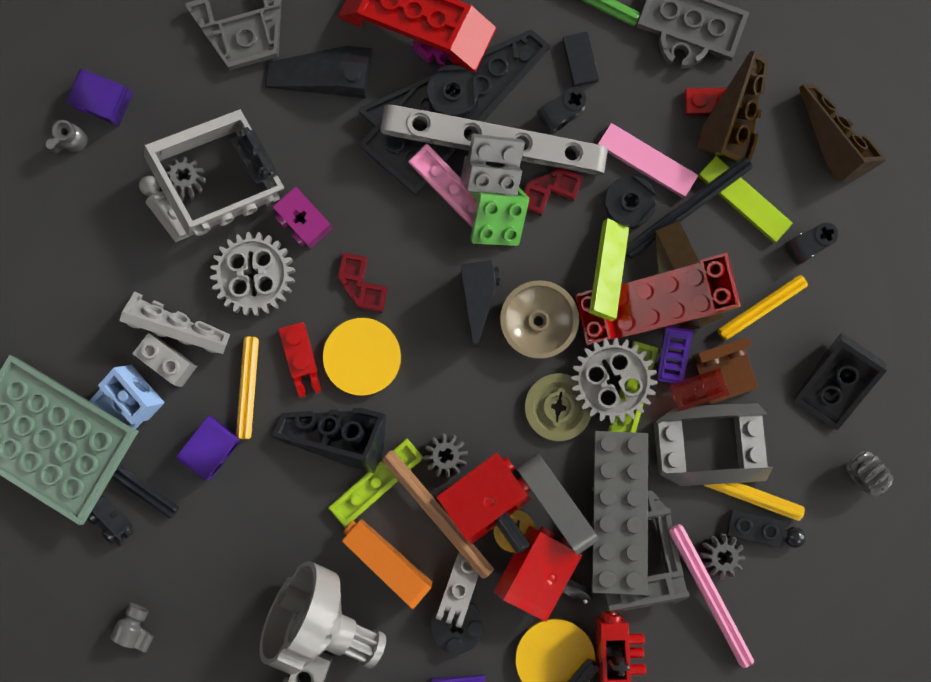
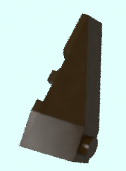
M755 51L749 52L706 120L696 149L733 163H737L744 157L748 158L751 162L758 139V133H754L756 118H761L762 109H758L759 95H762L765 89L768 59Z
M802 84L799 87L825 162L830 168V174L837 181H854L886 161L885 157L866 135L860 137L852 130L854 123L849 118L846 119L842 115L835 113L837 110L836 106L814 84Z
M680 221L655 230L658 274L700 263ZM720 313L670 327L693 330L724 318V315Z

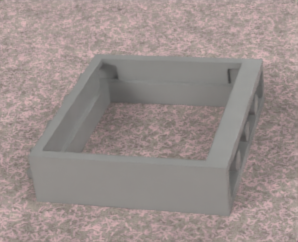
M241 109L145 145L144 158L188 237L194 234L197 236L203 235L211 229L210 227L218 224L220 226L227 225L234 220V217L241 214L248 216L257 211L260 206L265 204L272 206L280 201L284 186L279 177L275 176L263 181L267 188L266 191L192 221L160 163L161 160L236 132L237 136H240L239 131L245 127L252 130Z

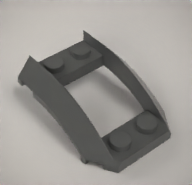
M759 403L672 408L664 416L653 422L658 475L666 480L673 481L678 484V487L767 481L773 467H768L762 415L767 413ZM734 417L739 469L687 472L682 421Z
M652 490L648 491V520L655 519L666 573L648 576L646 596L605 594L609 612L622 614V611L670 602L676 604L689 598L677 546L669 533V529L673 527L671 510L659 500L660 498Z

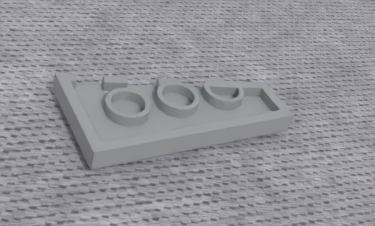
M137 292L133 293L122 311L120 321L127 323L132 328H143L161 337L168 336L177 339L185 345L193 344L204 348L210 353L223 354L230 334L204 322H190L187 315L179 311L170 313L163 309L164 304L155 300L150 304L142 300L143 295Z

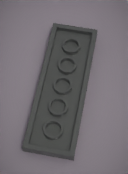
M595 431L593 530L598 536L599 541L592 545V593L647 595L648 433Z

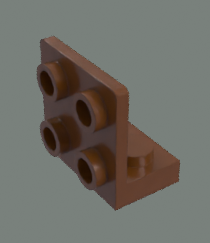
M749 337L692 355L709 404L758 389V384L745 350L752 347Z

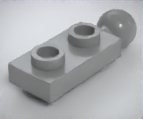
M150 175L143 177L139 182V189L144 195L149 196L145 203L175 242L188 238L164 192H160V185L156 178Z

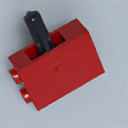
M497 452L438 495L437 499L466 541L473 544L497 526L514 551L519 554L529 547V542L510 515L532 500L527 494L531 489L522 477L518 480L512 473L516 468L508 457L505 456L502 459Z
M530 525L524 535L529 542V547L522 553H514L493 592L504 601L547 622L562 592L584 604L592 601L593 593L588 587L570 578L582 554L577 556L565 538L562 537L560 541L554 539L555 533L541 526L538 530Z
M602 611L600 616H594L596 663L600 668L597 672V682H631V675H645V664H630V659L644 657V649L642 647L629 646L643 645L645 643L644 634H629L628 622L621 615H617V613Z

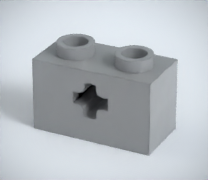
M150 333L146 335L132 353L171 384L179 387L185 384L198 367L161 338Z

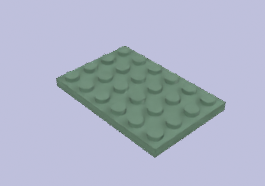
M9 355L0 369V475L78 525H84L139 431L15 356Z

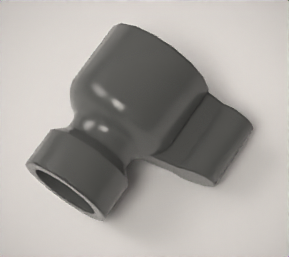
M60 120L52 127V134L55 138L48 139L46 142V147L54 153H59L64 148L76 153L86 147L88 139L86 133L81 128L66 120Z
M129 603L125 611L126 617L117 621L109 638L121 646L147 652L154 636L143 629L140 623L145 621L149 611L138 604Z

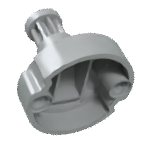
M306 561L297 567L292 577L287 578L269 610L260 640V658L264 664L292 675L300 672L303 667L307 666L326 650L338 656L345 654L359 660L361 666L370 669L378 663L384 652L386 635L378 630L370 631L356 624L354 619L343 615L341 612L339 576L335 572L314 562Z

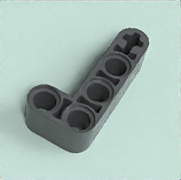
M539 453L516 468L520 477L527 483L532 493L577 556L599 541L592 527Z

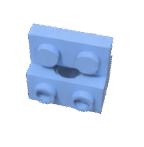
M132 365L114 367L98 385L100 389L90 399L91 403L134 429H137L143 421L149 420L165 403Z

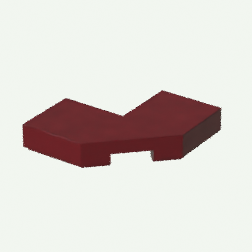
M558 168L542 177L527 182L524 193L529 197L527 211L542 216L550 193L575 201L584 176Z
M342 252L337 277L356 306L360 309L383 313L388 287L364 282L368 257Z

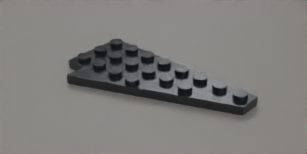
M531 29L487 49L476 72L466 70L476 78L479 95L473 111L460 118L484 122L547 53L550 45ZM434 74L360 107L358 110L359 114L374 126L359 143V147L415 196L428 183L408 162L426 144L445 163L459 149L386 135L380 132L385 105H397L435 112L429 103L427 94L428 82ZM450 86V90L446 91V94L456 97V94H460V90H456L455 86ZM416 120L412 123L413 128L417 131L426 129L425 123L421 120ZM466 130L464 131V137L468 140L474 132Z

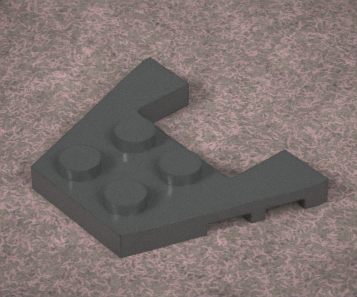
M195 0L185 3L188 11L230 71L279 57L282 0H263L264 8L218 21L214 20L209 0Z

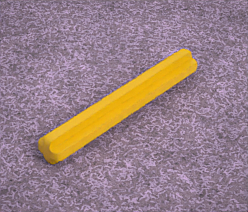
M802 275L795 277L718 329L720 337L723 340L730 339L806 288L808 283Z
M245 337L243 341L236 437L239 439L251 438L259 340L256 337Z
M742 483L704 485L800 521L804 516L805 508L803 506Z

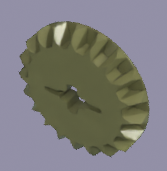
M561 373L544 376L530 388L527 394L525 414L528 423L543 438L552 441L572 439L582 433L590 422L592 408L589 407L583 410L582 406L585 400L576 401L575 398L581 392L572 390L574 386L579 385L578 382L571 379L573 376ZM561 392V404L566 406V409L560 412L556 422L555 410L551 409V405L557 403Z

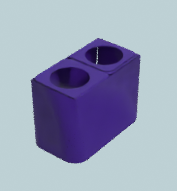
M80 69L66 102L79 111L119 126L133 93L127 87L123 90L124 86Z
M209 416L183 447L176 459L204 480H211L239 445L241 439L237 438L231 430L214 416Z

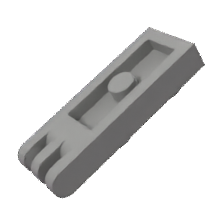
M458 552L435 618L441 620L445 610L449 612L446 623L451 624L454 614L458 615L456 626L459 628L463 624L479 576L460 552Z

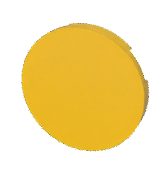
M356 318L342 323L329 335L323 350V363L328 377L338 388L349 394L366 396L383 390L395 379L401 364V351L396 337L384 324L369 318Z
M549 618L547 622L541 620L529 627L519 641L515 655L517 672L522 682H567L588 658L596 662L595 651L587 634L574 623L560 618Z

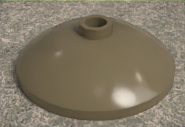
M538 280L524 283L509 294L501 310L500 324L504 338L515 351L526 357L544 359L561 353L571 344L578 330L579 315L573 298L565 289L552 282ZM540 317L543 320V324L536 326L533 322L534 318Z

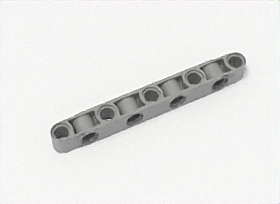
M397 105L384 106L380 132L386 135L469 151L471 141L464 137V131L472 130L475 134L522 139L526 144V150L523 151L521 161L588 174H604L608 148L602 145ZM416 120H421L425 123L426 129L417 131L413 128L412 123ZM566 149H570L575 153V160L566 158Z

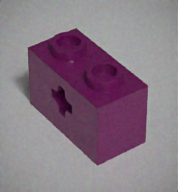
M297 187L293 188L273 206L278 213L275 218L284 228L289 225L295 233L291 236L301 247L306 244L312 249L333 230L331 224ZM299 216L305 218L306 222L304 224L298 222L297 218Z

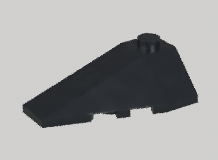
M353 408L352 411L341 412L335 409L329 410L326 413H313L312 411L282 413L272 437L346 466L374 473L384 449L386 415L364 408Z

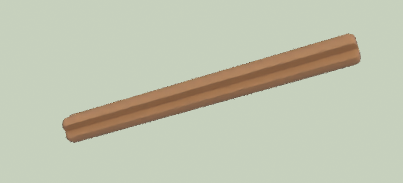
M391 450L384 455L382 462L482 579L488 577L494 570L489 561L474 544L466 541L448 513L395 451Z

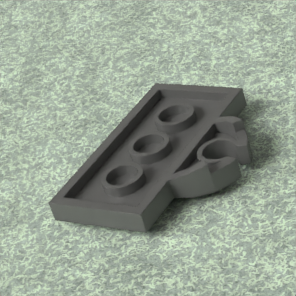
M646 0L637 28L660 36L658 44L660 53L670 65L675 58L674 50H683L686 53V58L680 63V68L685 69L700 63L707 53L731 61L750 12L718 0Z

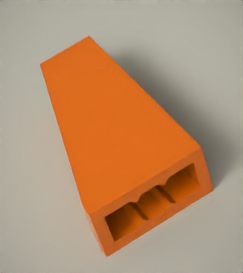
M363 519L358 523L353 520L343 533L346 537L342 542L405 603L414 609L431 589L433 581Z

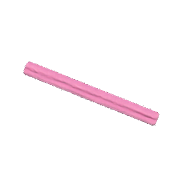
M680 524L675 525L669 529L674 543L739 665L742 668H747L754 663L751 653L684 527Z

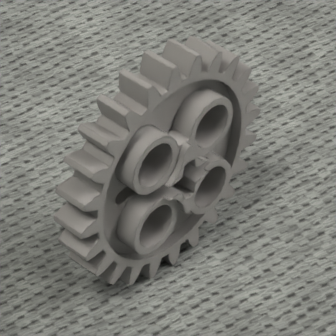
M247 232L245 240L238 234L236 235L237 242L235 244L228 239L229 248L225 249L220 246L219 249L223 255H214L213 257L219 262L218 265L210 266L211 269L217 272V274L210 276L211 280L218 282L212 289L221 291L217 298L219 300L226 299L224 305L228 308L234 304L233 311L236 313L243 308L245 316L249 315L251 309L256 316H259L260 309H263L268 314L270 305L278 309L276 301L280 299L285 302L286 298L282 294L284 292H292L287 283H295V280L289 277V274L294 273L295 269L287 266L293 262V259L291 257L284 258L288 250L286 248L279 250L281 243L276 241L272 244V237L270 235L263 241V236L260 232L257 233L255 239H253L250 232ZM250 252H253V269L258 272V274L254 275V283L257 290L255 297L252 295L253 280L248 277V274L252 273L251 261L249 259ZM265 254L270 255V262L265 266H260V257ZM244 257V265L239 269H234L235 259ZM268 279L272 280V288L266 292L262 291V283ZM241 282H246V291L243 294H237L236 286Z
M615 338L613 345H609L607 339H604L603 347H600L595 342V351L592 352L586 348L585 352L588 357H578L582 366L573 367L575 371L579 372V375L573 376L571 379L578 382L579 385L574 386L572 390L581 392L575 399L576 401L585 400L582 409L585 410L591 407V417L597 412L600 413V421H603L606 415L610 417L611 423H614L615 416H619L621 422L624 423L626 414L635 419L633 411L637 410L643 413L644 410L641 404L650 405L651 402L646 397L656 393L649 389L650 386L657 385V381L650 379V376L657 373L656 370H648L653 361L643 360L647 354L646 351L640 354L636 353L638 350L637 344L632 349L628 348V340L622 346L619 345L618 338ZM621 356L627 360L628 365L625 369L617 370L613 367L612 362L616 357ZM603 360L608 362L615 377H621L619 386L626 397L625 402H622L615 386L607 384L610 378L602 364ZM594 368H599L604 372V377L599 382H593L589 378V373ZM631 379L636 380L640 385L639 391L634 394L628 393L624 388L625 383ZM606 391H611L616 395L615 403L610 406L604 405L601 402V396Z

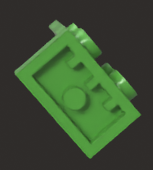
M520 188L517 196L470 191L471 196L477 202L470 238L473 244L518 246L520 244L529 197Z

